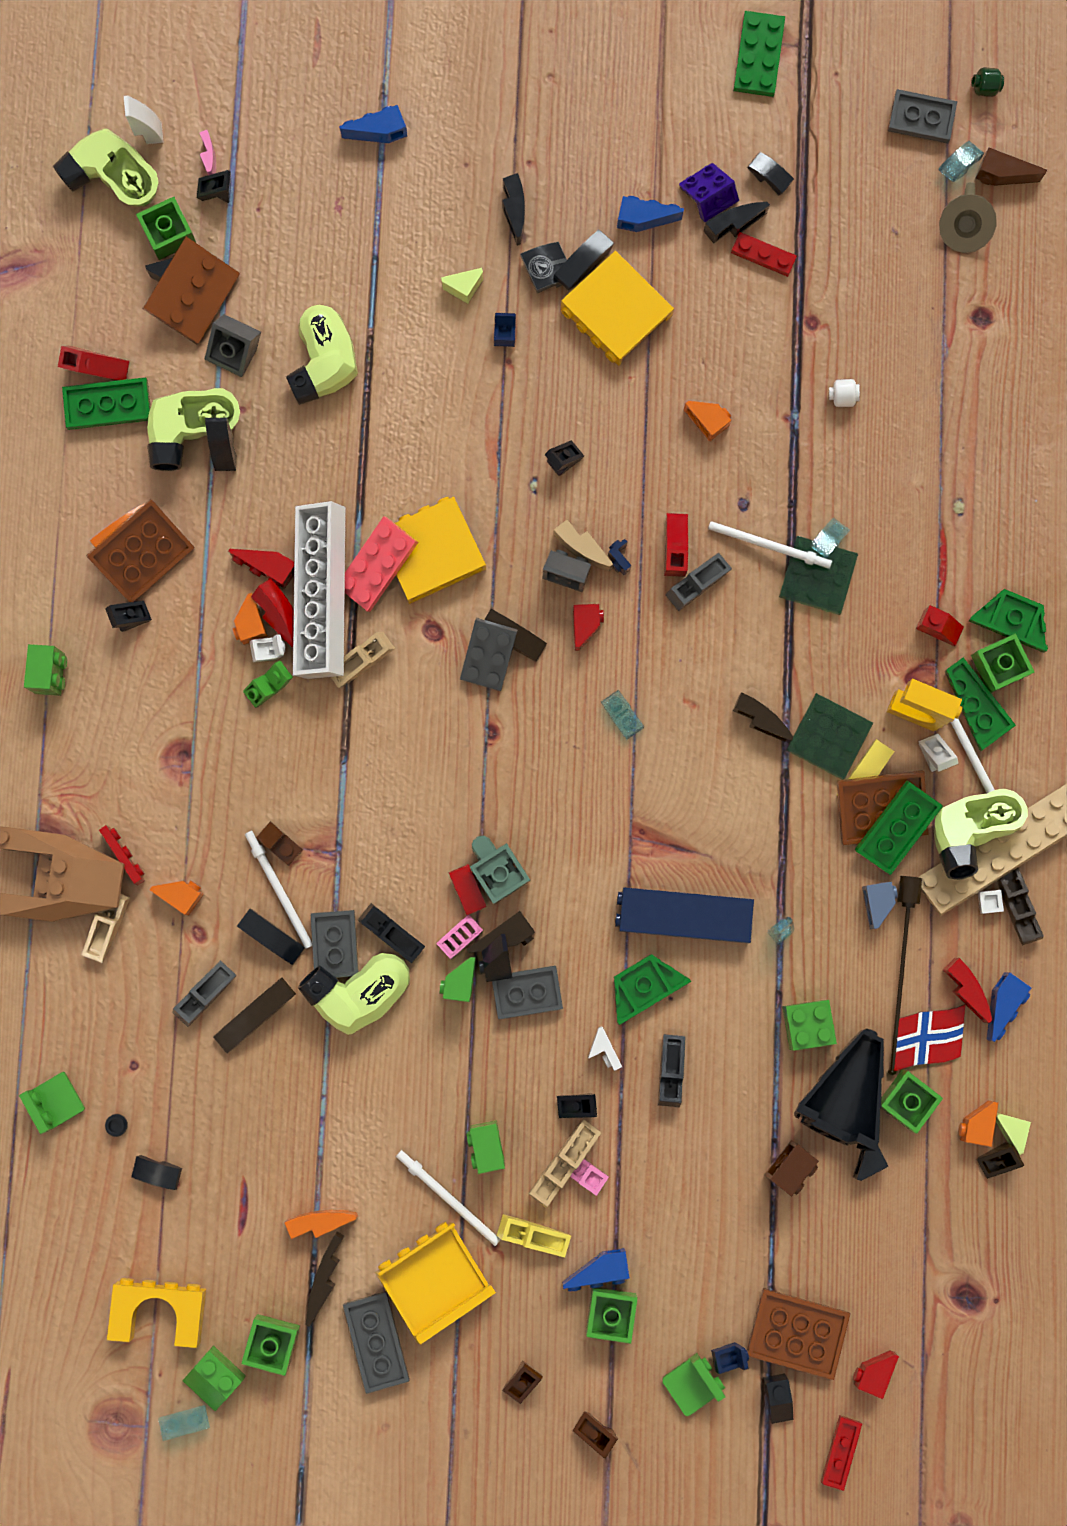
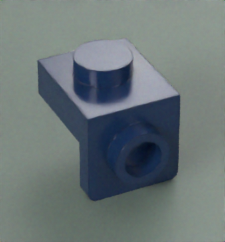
M495 313L494 346L515 347L516 314Z
M626 539L621 542L619 540L615 541L609 547L610 551L608 552V557L613 563V569L617 573L621 572L623 575L631 569V564L620 552L627 546L628 541Z
M734 1342L711 1350L716 1373L721 1374L736 1368H741L742 1370L749 1369L747 1362L749 1361V1355L747 1350L741 1345Z

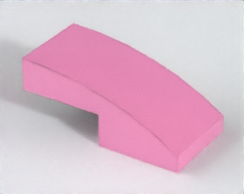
M205 130L200 132V136L207 151L201 153L200 157L207 174L212 175L216 173V156L209 133Z
M585 1159L582 1160L578 1168L570 1176L596 1196L609 1178V1176Z

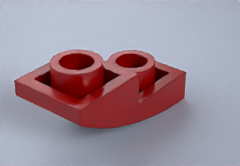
M469 864L448 872L466 915L487 907Z

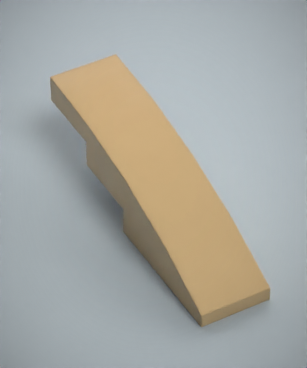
M582 1120L528 1194L544 1207H548L559 1189L564 1186L573 1171L578 1168L601 1132L587 1121Z

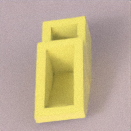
M876 739L858 762L848 779L878 776L895 751Z
M504 1214L502 1215L497 1232V1237L501 1240L561 1257L566 1256L571 1239L569 1234Z

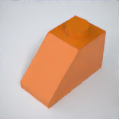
M687 401L683 409L709 441L727 429L732 421L727 409L721 408L719 404Z
M252 593L247 594L234 620L236 627L232 628L236 640H240L243 645L250 643L254 639L268 637L258 605L251 598Z
M191 880L189 883L179 881L150 888L151 892L188 916L204 895L199 891L201 887Z
M988 1100L964 1117L963 1123H960L958 1129L961 1141L992 1147L998 1102Z

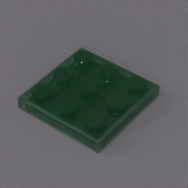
M797 536L793 548L807 553L808 551L817 553L816 556L832 560L830 569L816 564L812 566L804 563V560L790 556L779 597L840 615L858 553Z
M816 693L786 751L844 780L873 722Z

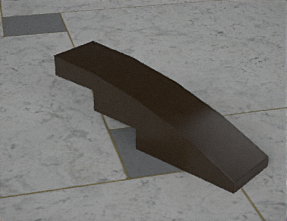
M1016 868L997 880V883L1023 946L1043 939L1044 935L1036 920V911L1028 896L1029 890L1019 868Z
M283 977L280 978L224 1026L213 1038L226 1053H229L261 1024L274 1015L296 993Z
M338 1231L325 1251L314 1278L305 1323L308 1327L335 1286V1283L328 1279L340 1261L333 1256L344 1238V1235Z

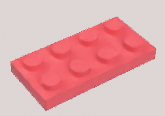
M383 516L345 572V594L366 611L371 612L419 542L389 518Z

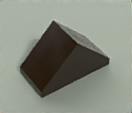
M1006 1142L976 1159L987 1179L1024 1166L1015 1147Z

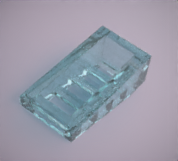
M791 917L782 918L767 933L777 944H780L793 933V920Z

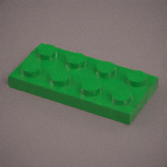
M745 11L733 91L774 97L786 16Z
M146 377L62 387L67 430L148 421L151 406L148 379Z
M907 780L855 848V851L891 875L942 809L943 805Z

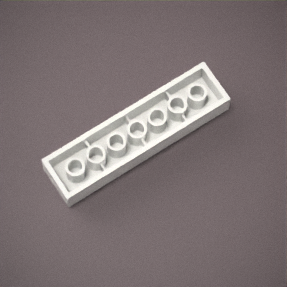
M332 501L295 506L293 675L306 679L344 676L345 507Z

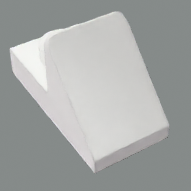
M939 734L918 741L932 772L936 770L939 772L958 764L957 756Z
M601 1026L597 1029L588 1058L604 1051L606 1055L602 1057L607 1068L612 1066L615 1071L621 1068L622 1065Z

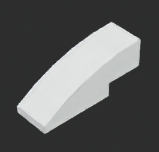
M124 96L125 116L134 136L143 135L147 144L163 143L162 123L158 116L140 101L130 96Z

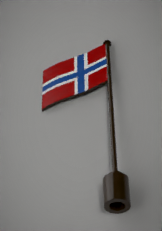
M900 876L898 902H902V907H906L891 1065L890 1070H888L890 1075H895L897 1070L914 1065L942 1063L961 1057L966 1004L949 1010L919 1012L900 1018L910 908H915V904H920L922 878Z

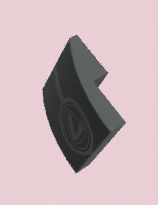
M559 242L545 244L520 253V257L537 293L556 286V288L562 286L553 277L567 261Z

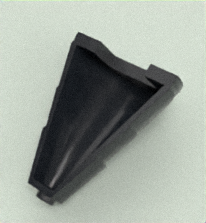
M871 1029L859 1031L836 1056L835 1062L820 1076L818 1082L798 1103L794 1112V1116L798 1119L801 1117V1123L811 1130L847 1146L848 1144H857L856 1148L866 1151H876L879 1143L881 1079L884 1077V1039L877 1036L878 1033Z

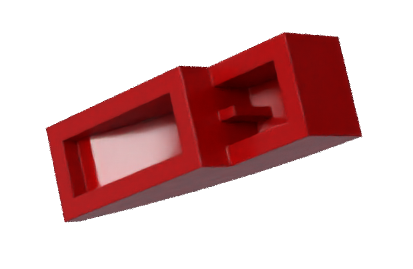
M269 579L257 587L251 598L265 611L262 618L293 647L294 609L280 588Z
M954 958L943 969L958 985L953 990V993L983 1023H990L992 1021L990 1008L978 980L960 958Z

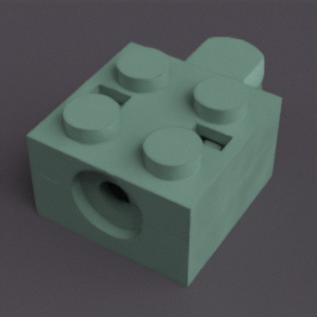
M479 836L473 840L472 850L479 861L470 866V869L493 904L498 903L530 882L528 875L507 843L496 849L492 841L486 836Z

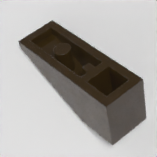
M519 911L470 946L467 951L469 953L483 951L501 934L506 935L507 947L517 946L520 943L525 946L534 939L532 935L535 931L521 911Z

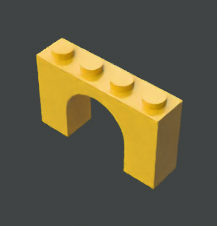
M912 678L908 681L904 691L898 689L894 692L886 712L934 732L949 722H953L955 718L958 719L963 707L960 706L962 699Z
M121 1278L120 1281L113 1284L107 1340L130 1342L134 1338L136 1315L140 1304L150 1298H160L167 1301L176 1313L177 1324L174 1346L197 1348L201 1344L206 1289L200 1288L198 1284H187V1287H179L178 1283L165 1282V1285H156V1281L143 1280L142 1283H134V1279Z

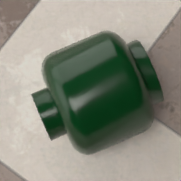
M983 67L978 70L977 74L973 75L971 86L974 87V91L978 96L994 97L1003 89L1004 76L1001 75L999 69Z

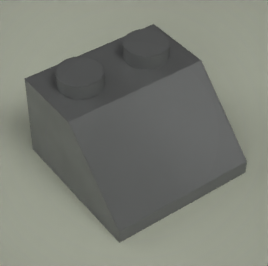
M223 314L212 324L204 359L242 377L257 350L261 331Z
M551 550L543 568L542 579L583 592L591 564L585 558L576 557L575 559L569 557L568 553L556 550L554 552Z

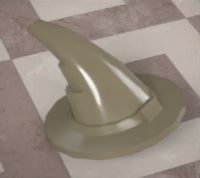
M971 182L966 184L964 195H960L948 203L942 211L939 220L940 235L944 243L952 250L962 253L975 252L984 247L993 237L997 226L996 213L992 204L984 197L975 195V183Z

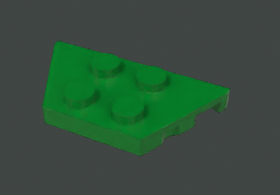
M1003 589L968 620L1005 637L1016 634L1020 643L1043 653L1048 650L1045 640L1044 605L1009 590Z
M654 955L647 956L614 976L617 1023L619 1025L687 985L691 980Z

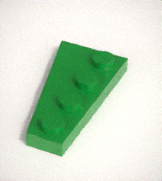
M964 657L945 670L955 696L962 699L960 704L963 707L962 712L980 751L1016 726Z

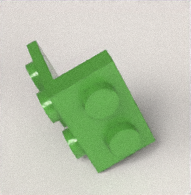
M698 1353L662 1378L663 1384L685 1416H690L714 1398L718 1402L725 1398L722 1391L725 1389V1386L718 1376L716 1378L712 1376L710 1370L713 1368L705 1357L701 1359Z

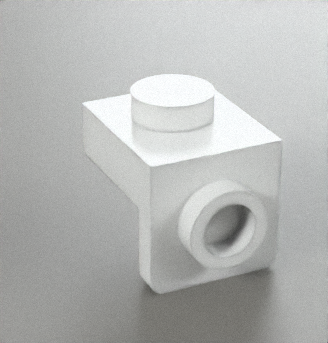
M281 635L251 640L250 648L253 662L272 661L281 658L285 652V643L281 640Z

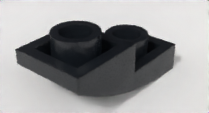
M761 152L747 166L760 183L765 180L778 196L794 180L783 167Z
M139 1155L136 1156L131 1178L158 1187L177 1190L182 1168L166 1161L158 1162Z

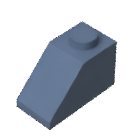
M892 882L862 887L870 929L879 928L896 904L895 899L898 898L896 886H893Z

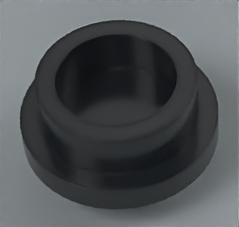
M120 1114L111 1115L105 1123L107 1133L114 1137L123 1135L128 1128L126 1118Z

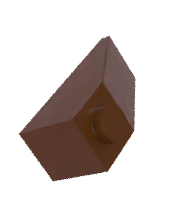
M988 148L975 179L980 180L983 184L994 186L1038 183L1046 174L1047 169Z

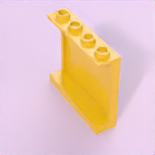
M616 250L561 300L562 314L567 319L571 318L576 323L577 329L582 334L586 333L591 338L592 344L598 349L601 348L605 352L606 358L611 363L615 362L618 366L621 365L622 359L664 320L667 322L673 316L674 308Z
M444 497L437 502L438 504L431 507L429 505L424 506L418 510V513L414 515L406 514L395 523L419 542L396 574L409 604L486 570L485 561L455 497Z
M443 1222L435 1228L436 1232L434 1234L422 1236L416 1240V1246L411 1249L409 1247L404 1248L397 1253L398 1258L392 1262L390 1259L386 1260L378 1266L379 1270L375 1272L414 1339L420 1345L496 1293L493 1287L487 1283L454 1228V1223L447 1224Z

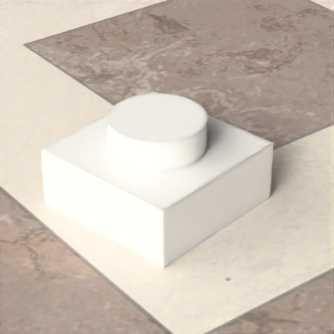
M1001 890L977 893L980 914L1004 912Z

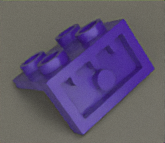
M714 163L705 166L679 183L680 188L697 203L700 218L704 222L739 201L735 181Z

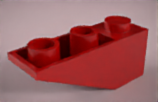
M66 345L61 346L58 367L114 380H126L130 361Z
M667 513L664 576L685 577L688 571V514Z
M244 549L228 550L233 562L240 566L243 564L250 567L249 571L258 577L263 575L268 580L271 579L278 587L281 586L285 589L294 576L295 562L279 552Z

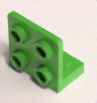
M61 1072L38 1087L19 1095L40 1134L49 1132L85 1110L81 1099L65 1072Z

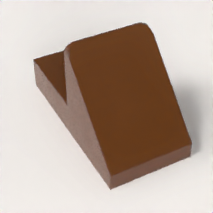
M271 821L256 837L267 849L272 851L288 866L303 850Z
M522 1360L516 1373L505 1384L502 1391L521 1404L542 1380L543 1376Z
M585 1411L572 1430L605 1459L618 1440L612 1428L604 1426L590 1413Z

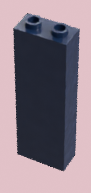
M626 887L622 888V892H618L617 905H621L620 914L616 913L615 927H619V932L751 943L754 899Z

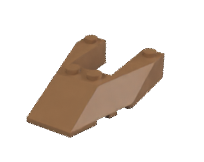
M0 826V849L40 854L33 897L0 893V915L55 922L61 919L118 908L125 864L67 835Z

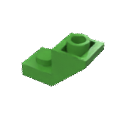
M278 661L273 664L265 675L252 680L243 692L253 706L257 708L281 691L293 677L283 663Z

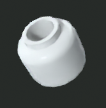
M853 379L836 380L834 386L829 387V400H834L836 407H853L856 401H859V384H856Z

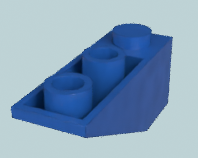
M398 105L384 107L379 112L365 114L360 119L349 120L339 126L343 139L391 143L407 137V128Z
M623 196L617 228L640 232L680 221L683 217L684 208H680L676 204H660L656 200L645 201L635 196Z
M1004 972L992 989L990 1004L992 1021L988 1023V1041L995 1042L996 1039L1000 1040L1006 1032L1004 1028L1007 1023L1012 1022L1018 1014L1016 1010L1020 1004H1025L1030 997L1029 991L1031 987L1010 972Z
M625 1249L602 1251L562 1282L563 1289L568 1288V1291L581 1290V1286L590 1285V1288L602 1287L605 1282L612 1281L614 1285L625 1283V1279H630Z

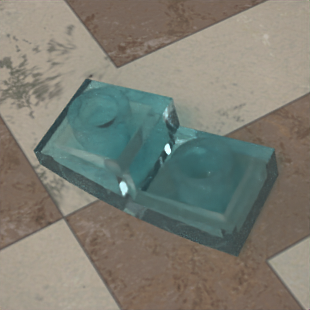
M968 141L957 149L938 170L948 179L955 182L967 173L969 167L982 159L984 152Z
M832 518L812 541L810 546L825 558H828L850 532V529L835 518Z
M619 690L601 701V704L626 740L644 728V725Z
M205 1405L158 1418L162 1441L210 1428Z

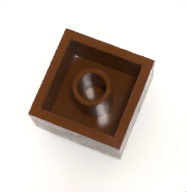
M791 1140L764 1175L792 1197L793 1194L797 1195L803 1189V1181L806 1177H811L818 1169L816 1164L819 1161Z

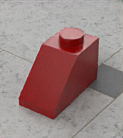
M599 604L573 605L575 651H579L599 630L600 623H604V610L599 609Z
M931 605L924 610L916 627L917 630L954 647L964 628L949 613Z
M889 1350L862 1362L860 1368L857 1367L854 1372V1385L859 1390L883 1399L899 1356L894 1351Z

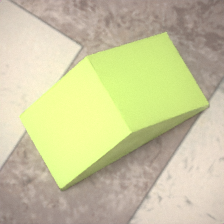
M479 268L441 277L442 288L468 304L483 281V270Z
M997 1113L996 1124L1008 1144L1013 1145L1019 1155L1023 1154L1031 1122Z

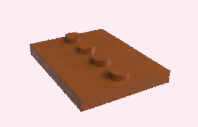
M186 236L142 309L197 345L240 273Z
M150 498L86 556L129 602H134L195 547Z
M920 770L837 781L842 844H859L907 780L926 793L925 772ZM928 827L921 836L929 835Z
M763 1288L747 1349L749 1357L834 1380L850 1313Z

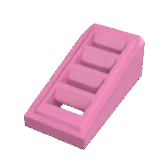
M467 915L436 944L452 960L483 929L470 915ZM466 922L475 930L473 934L465 927L464 924ZM460 928L469 936L467 940L458 932ZM453 934L462 942L460 946L451 937ZM448 940L456 949L452 951L444 942Z

